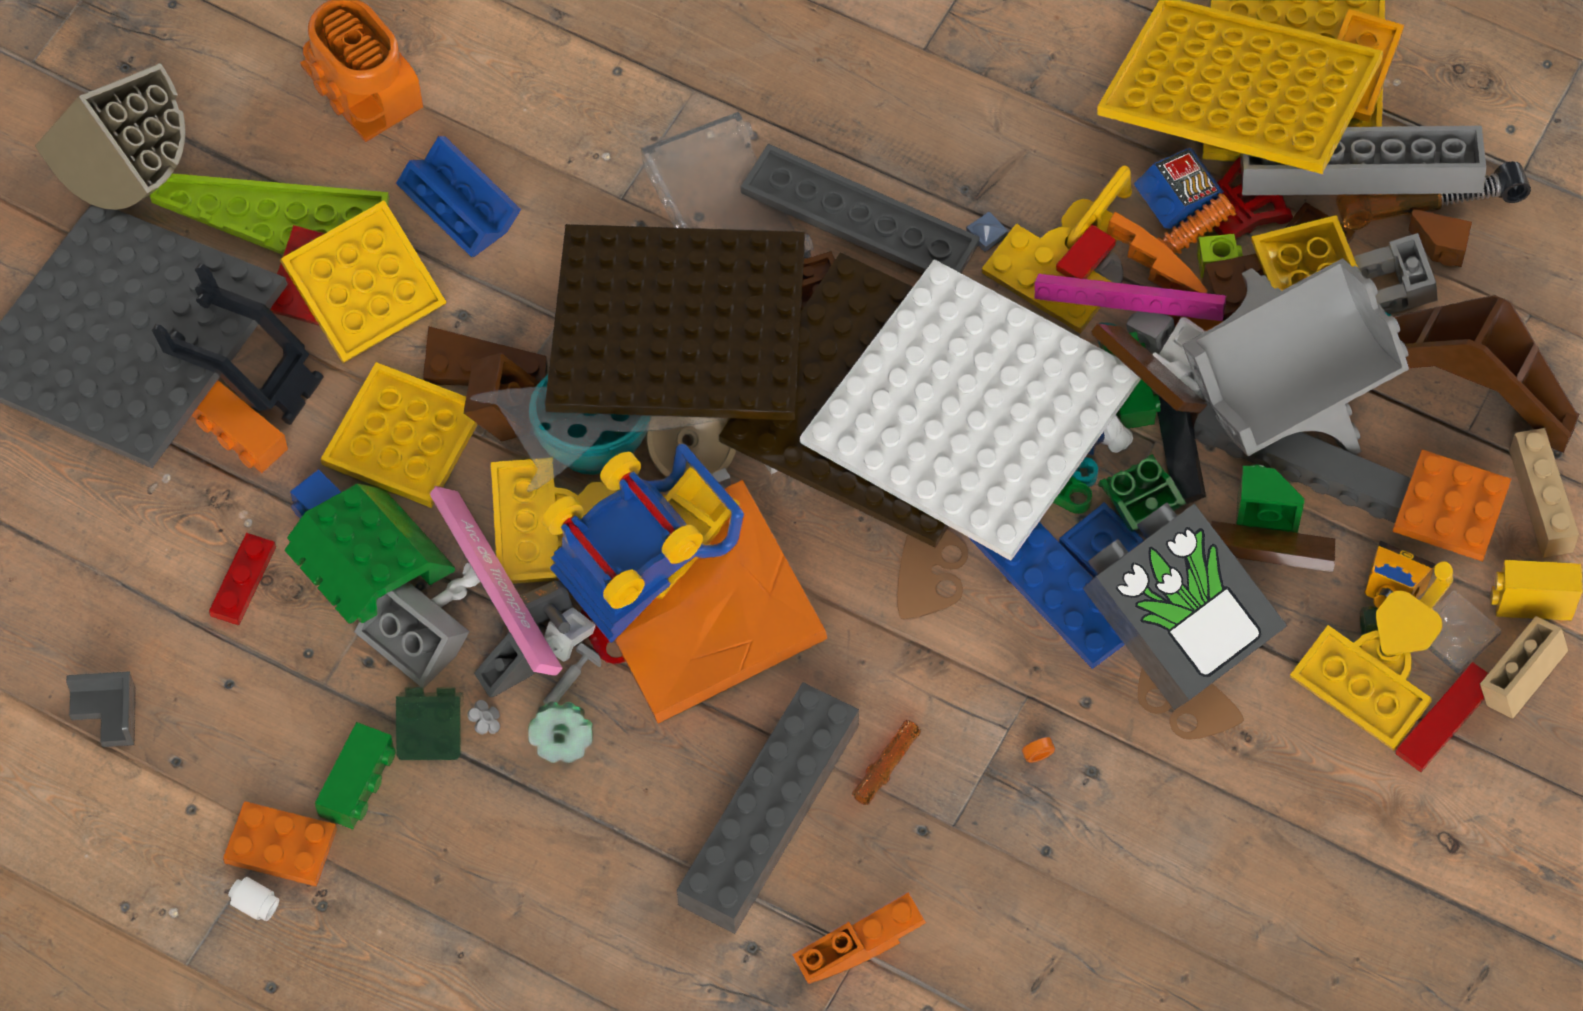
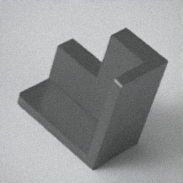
M130 671L67 675L66 683L70 691L69 715L71 720L101 719L100 742L102 747L134 745L136 688Z

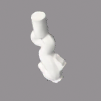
M465 564L463 570L464 577L452 580L448 583L445 591L431 599L440 608L452 600L463 599L467 595L466 588L476 586L480 582L471 564Z

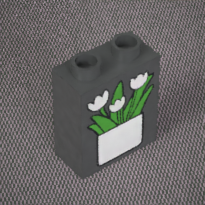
M1165 503L1137 525L1147 538L1128 552L1120 540L1117 539L1088 561L1097 573V576L1082 589L1175 710L1286 628L1287 625L1198 507L1193 504L1177 516L1170 505Z

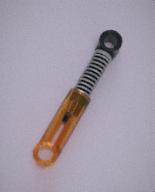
M1511 161L1500 165L1494 174L1485 176L1483 193L1343 194L1337 196L1336 205L1344 227L1359 230L1366 227L1371 221L1412 215L1413 209L1425 212L1440 210L1443 203L1448 205L1449 202L1453 204L1454 201L1458 203L1459 200L1463 203L1464 199L1468 202L1469 198L1473 201L1474 197L1478 200L1479 197L1484 199L1485 196L1489 198L1491 195V197L1498 196L1503 198L1507 203H1517L1529 196L1531 187L1522 165Z

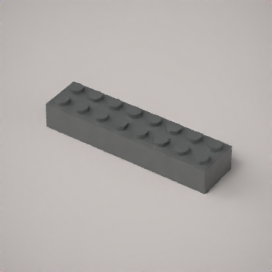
M802 682L677 889L679 906L734 934L737 932L859 727V709Z

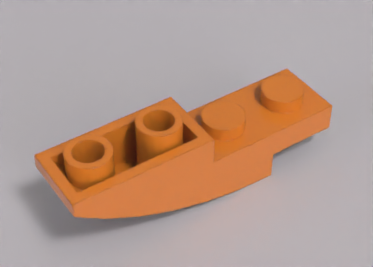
M908 892L855 924L851 925L850 922H847L792 955L806 981L810 984L853 968L900 944L898 939L924 925L926 921Z

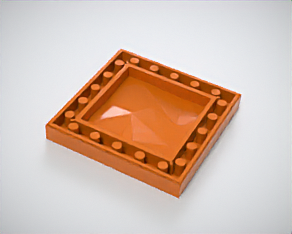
M743 479L724 488L731 498L740 502L739 507L744 512L739 540L734 548L719 557H698L683 577L676 581L662 599L655 598L614 640L658 724L828 639L823 624ZM730 517L722 525L719 533L709 545L718 544L725 539Z

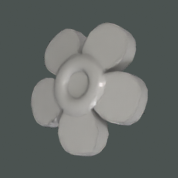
M484 700L475 702V708H471L467 713L468 719L476 722L475 731L481 735L487 733V731L491 734L498 732L500 729V724L497 721L500 717L499 711L495 707L489 708Z

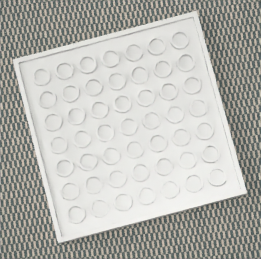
M934 259L802 433L800 443L1011 561L1141 378L1116 356Z

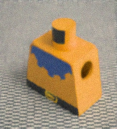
M1380 541L1370 568L1365 594L1374 599V605L1377 608L1394 591H1406L1418 599L1427 589L1436 564Z

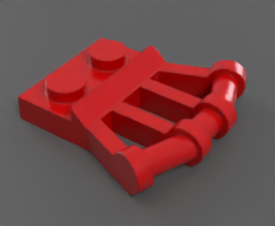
M1240 157L1237 158L1223 179L1217 182L1223 190L1222 195L1224 194L1236 210V215H1229L1226 222L1222 220L1219 227H1213L1218 235L1235 234L1236 240L1247 232L1251 233L1257 226L1271 223L1285 224L1293 218L1291 209L1287 208L1283 195H1258L1244 203L1240 199L1244 196L1242 195V184L1233 189L1229 187L1237 175L1241 174ZM1269 202L1273 203L1275 208L1272 211L1253 213Z

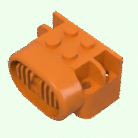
M329 0L313 12L308 23L309 41L303 47L305 60L300 62V64L314 81L313 83L321 96L326 95L334 112L338 116L342 114L365 142L423 108L420 84L414 69L399 52L394 34L370 6L360 0Z

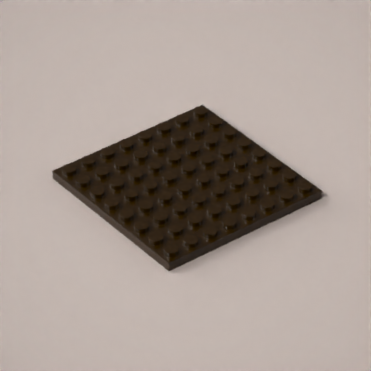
M565 224L545 400L546 412L795 420L805 232Z
M840 252L801 311L795 420L730 418L719 434V442L936 548L948 529V525L800 443L802 433L913 288L909 284Z

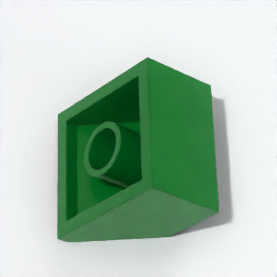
M1258 464L1243 466L1237 497L1236 524L1298 533L1304 507V497L1275 468H1266Z

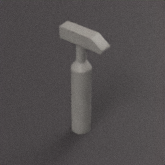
M581 642L576 647V651L582 655L581 659L577 664L569 667L543 700V703L550 709L555 707L581 674V667L587 660L601 667L602 662L599 654Z

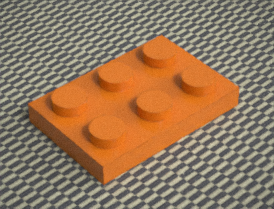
M244 801L223 860L225 864L317 887L337 827L334 823Z

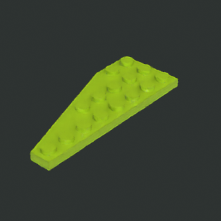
M174 173L150 195L151 202L155 205L282 255L284 254L293 225L327 233L383 200L389 205L390 200L389 192Z

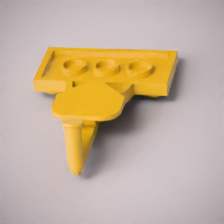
M1126 165L1121 166L1094 202L1089 199H1079L1072 203L1062 216V227L1048 231L1041 238L1015 224L982 267V274L1081 334L1101 307L1034 299L1035 281L1038 274L1066 277L1056 270V264L1091 224L1103 232H1107L1109 221L1113 216V213L1109 212L1107 208L1116 196L1126 199L1132 195L1130 168ZM1095 271L1087 277L1088 280L1112 282Z
M553 458L491 462L496 556L511 582L516 584L559 580L550 569L555 564L551 557L555 555L554 552L562 547V537L564 535L563 533L558 535L551 534L542 523L543 515L552 503L566 496L575 497L583 507L581 520L598 502L618 490H609L603 482L588 484L579 495L566 488H557L554 481Z
M1441 561L1435 565L1434 574L1437 578L1420 600L1402 590L1394 591L1387 596L1376 611L1378 631L1363 634L1353 643L1327 625L1290 674L1293 680L1393 751L1432 702L1430 696L1408 682L1407 679L1412 669L1410 652L1427 650L1442 630V619L1433 608L1453 582V568L1446 561Z

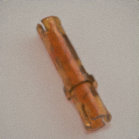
M905 720L874 764H869L866 768V775L852 792V796H855L854 798L859 803L869 805L882 785H886L890 781V774L912 743L921 734V729H918V725L914 722Z

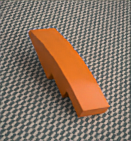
M1114 212L1106 233L1130 246L1127 257L1151 269L1149 281L1165 289L1207 293L1208 290L1191 269L1165 244L1141 226Z

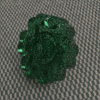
M552 701L546 704V706L539 707L536 718L530 720L528 741L530 744L538 746L537 755L546 758L549 762L555 763L561 758L566 763H572L576 759L584 757L586 747L592 744L594 736L593 723L590 720L584 719L585 711L583 708L576 707L571 702H566L560 706Z

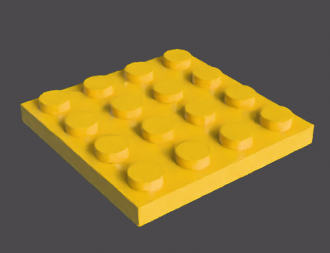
M385 200L280 260L343 364L447 303Z
M376 362L320 460L321 464L325 467L432 508L434 501L430 495L431 491L435 486L444 487L478 424L463 414L466 396Z

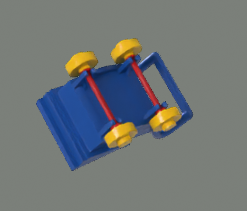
M679 444L676 447L672 472L665 479L645 481L639 478L638 473L641 469V463L632 452H623L611 458L600 473V479L607 488L612 491L618 490L617 492L598 502L581 520L583 507L573 496H566L555 501L543 515L542 523L551 534L558 535L563 533L564 535L562 537V547L554 552L555 555L551 557L555 563L550 567L551 571L610 643L659 594L671 585L667 578L694 557L710 558L725 555L734 548L739 540L744 517L743 510L685 444ZM686 461L731 512L727 536L718 544L704 545L702 543L703 536L694 525H687L661 494V492L671 490L684 475Z

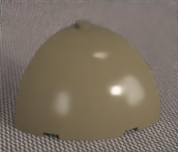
M159 63L78 96L35 147L57 178L76 196L100 208L124 209L142 201L155 192L167 181L179 164L185 143L183 111L178 109L175 99L178 96L176 89L166 70Z

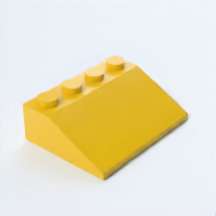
M1337 215L1251 237L1265 276L1274 289L1279 288L1281 291L1342 258L1352 267L1357 266Z

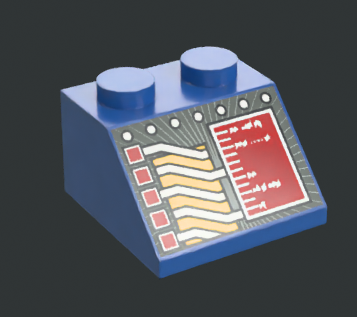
M1193 148L1185 149L1154 163L1134 183V186L1164 228L1172 229L1173 226L1179 227L1180 221H1187V216H1194L1197 209L1201 211L1204 204L1208 206L1211 204V199L1216 200L1218 194L1223 193V190Z

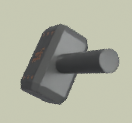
M554 580L520 596L537 625L550 619L560 633L565 634L570 631L571 626L561 613L569 610L572 603L565 586L560 581Z

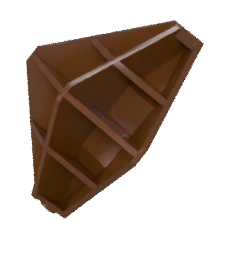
M1490 295L1393 316L1400 326V332H1398L1399 339L1404 343L1409 354L1406 357L1409 368L1435 366L1499 392L1534 430L1545 428L1551 448L1564 453L1580 414L1576 412L1511 301L1496 295Z

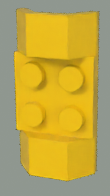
M691 467L665 496V499L687 525H694L701 533L704 545L710 544L719 533L722 525L731 516V512ZM733 499L739 506L740 502H738L736 499ZM694 557L667 578L671 585L656 598L662 599L676 581L683 577L698 557Z

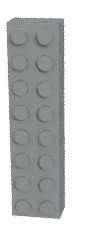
M1482 126L1347 127L1323 174L1240 153L1242 195L1453 194L1484 192L1486 160Z

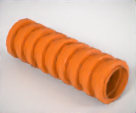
M1220 193L1218 194V199H1211V204L1208 206L1204 204L1201 211L1197 209L1194 216H1187V221H1180L1179 227L1173 226L1172 232L1168 233L1166 231L1164 233L1165 237L1162 239L1158 237L1157 239L1165 244L1174 254L1178 253L1180 255L1183 248H1190L1189 244L1192 242L1194 244L1197 243V238L1204 237V233L1207 231L1211 233L1213 231L1212 228L1214 226L1219 227L1222 220L1226 222L1229 215H1236V210L1227 197Z

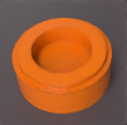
M1045 737L1026 745L1022 749V753L1026 762L1033 763L1052 755L1055 751V746L1050 737Z

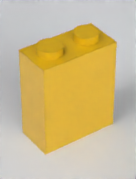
M1504 560L1501 572H1496L1495 586L1491 587L1490 593L1491 605H1496V617L1534 619L1537 616L1541 619L1572 621L1582 594L1581 564Z

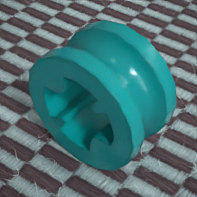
M1085 457L1071 477L1091 487L1097 481L1098 465L1093 459ZM1080 469H1087L1088 476H1081Z

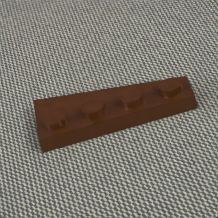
M428 326L423 380L435 385L468 386L473 360L502 353L540 383L546 377L547 356Z

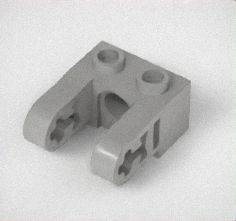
M1418 233L1390 241L1389 246L1354 257L1358 269L1365 279L1396 272L1400 284L1377 290L1378 294L1375 296L1377 303L1381 305L1384 312L1392 314L1438 301L1436 281Z

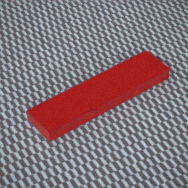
M1472 662L1402 742L1395 754L1416 770L1422 772L1484 701L1485 698L1480 683L1489 673Z

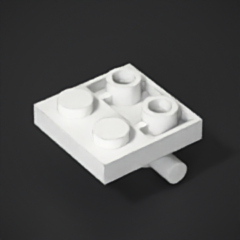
M1183 317L1180 318L1160 354L1155 352L1152 355L1204 401L1205 398L1195 380L1182 344L1206 331L1188 318Z

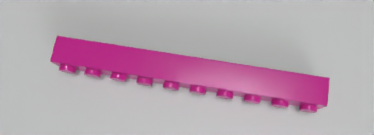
M1038 274L1035 281L1034 299L1222 321L1225 314V295Z

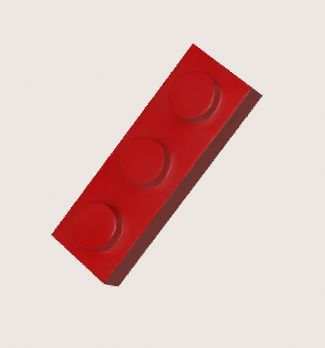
M249 533L245 534L209 609L211 617L240 625L276 549L275 541Z

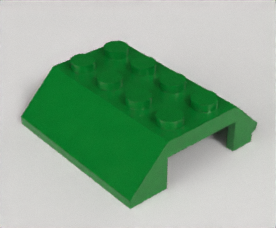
M355 484L306 511L288 535L287 539L290 543L284 550L296 565H301L300 569L316 586L319 585L317 588L333 606L337 605L335 609L348 624L355 622L357 618L362 624L377 616L378 598L419 575L431 585L455 571V566L386 490L362 484Z

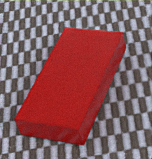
M1091 224L1056 264V270L1066 277L1087 279L1114 248L1116 239Z

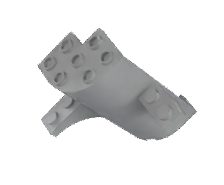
M1343 258L1283 291L1279 288L1274 289L1265 275L1261 277L1253 268L1242 273L1247 287V294L1241 306L1219 325L1182 344L1195 380L1206 402H1210L1215 410L1216 419L1227 435L1247 456L1281 438L1302 431H1318L1329 434L1335 438L1336 443L1343 450L1357 455L1361 452L1358 439L1361 436L1355 424L1350 420L1349 416L1352 415V410L1348 402L1409 370L1406 360L1409 354L1406 346L1398 336L1400 326L1397 320L1392 315H1386L1381 305L1377 303L1375 296L1378 294L1374 282L1370 278L1365 279L1357 266L1352 267Z

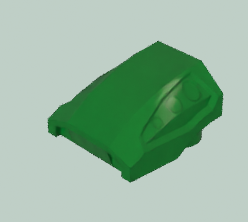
M1153 454L1147 456L1139 464H1133L1129 469L1121 470L1114 474L1113 477L1104 478L1098 483V486L1102 487L1131 532L1138 530L1137 525L1165 503H1168L1173 511L1186 504L1172 478L1160 466Z

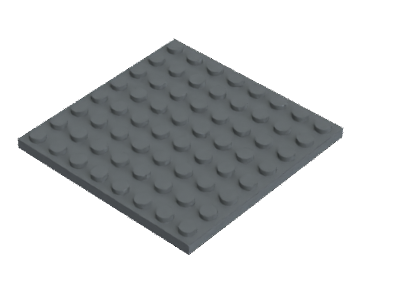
M90 205L0 321V403L149 468H153L220 377L215 372L163 353L152 332L154 325H162L167 329L169 335L173 331H177L186 338V342L225 356L230 361L233 360L258 326L255 320L211 304L209 308L200 306L196 302L198 295L195 287L200 280L195 268L198 264H204L211 270L218 287L265 304L269 309L288 283L283 276L122 211Z

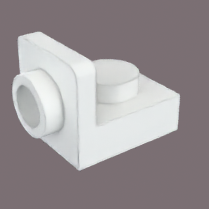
M573 607L562 614L571 626L568 633H560L550 621L544 635L555 656L563 662L570 658L575 645L593 634L596 626Z

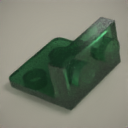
M405 687V692H400L396 696V755L400 760H457L460 757V708L464 705L463 692H456L455 687H437L436 692H424V687Z

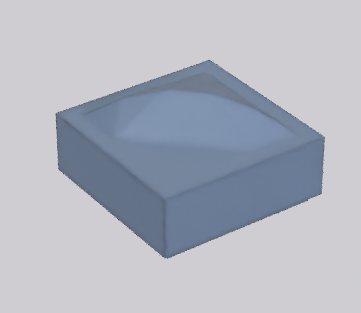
M987 212L966 227L967 232L980 237L978 246L984 252L1004 240L1008 235V230L990 212Z

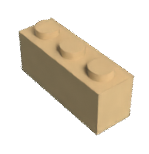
M1535 616L1480 683L1488 707L1512 719L1516 716L1568 652L1562 628Z

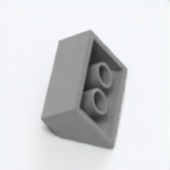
M409 582L378 598L377 616L362 624L359 622L354 633L422 688L426 687L457 656L470 632Z

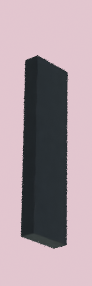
M1159 396L1160 412H1157L1168 473L1186 504L1206 497L1191 413L1176 411Z

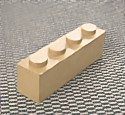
M1545 428L1517 432L1514 434L1509 452L1542 556L1544 558L1573 553L1579 533Z

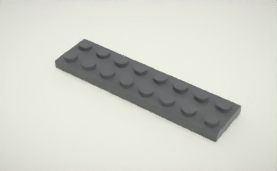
M767 144L741 185V194L920 274L926 271L934 259L962 274L979 245V236L771 144Z

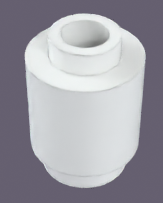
M245 877L242 881L236 880L228 894L231 897V906L256 920L268 921L279 904V898L274 896L273 891L249 877Z

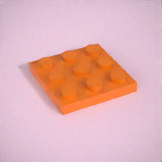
M1422 449L1392 532L1483 562L1512 479Z

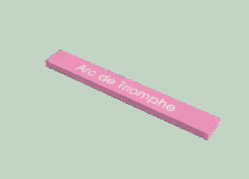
M435 486L430 493L432 500L533 672L556 676L562 670V666L459 492Z

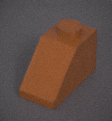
M1413 209L1408 231L1412 235L1419 234L1424 251L1429 258L1446 266L1462 267L1472 222Z

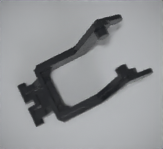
M198 264L195 271L200 282L195 287L198 295L196 302L204 308H209L213 304L255 320L283 349V357L263 386L258 389L227 357L186 342V338L177 331H173L169 335L166 328L155 324L152 332L162 352L217 373L255 411L271 410L274 405L279 407L284 413L281 419L286 424L291 425L306 404L300 396L302 395L309 399L324 376L318 371L311 372L303 364L309 356V353L305 350V345L265 304L218 287L211 270L204 264Z

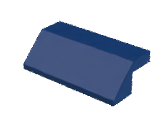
M438 136L424 160H409L396 182L471 257H475L506 234L521 211L497 185L445 136Z

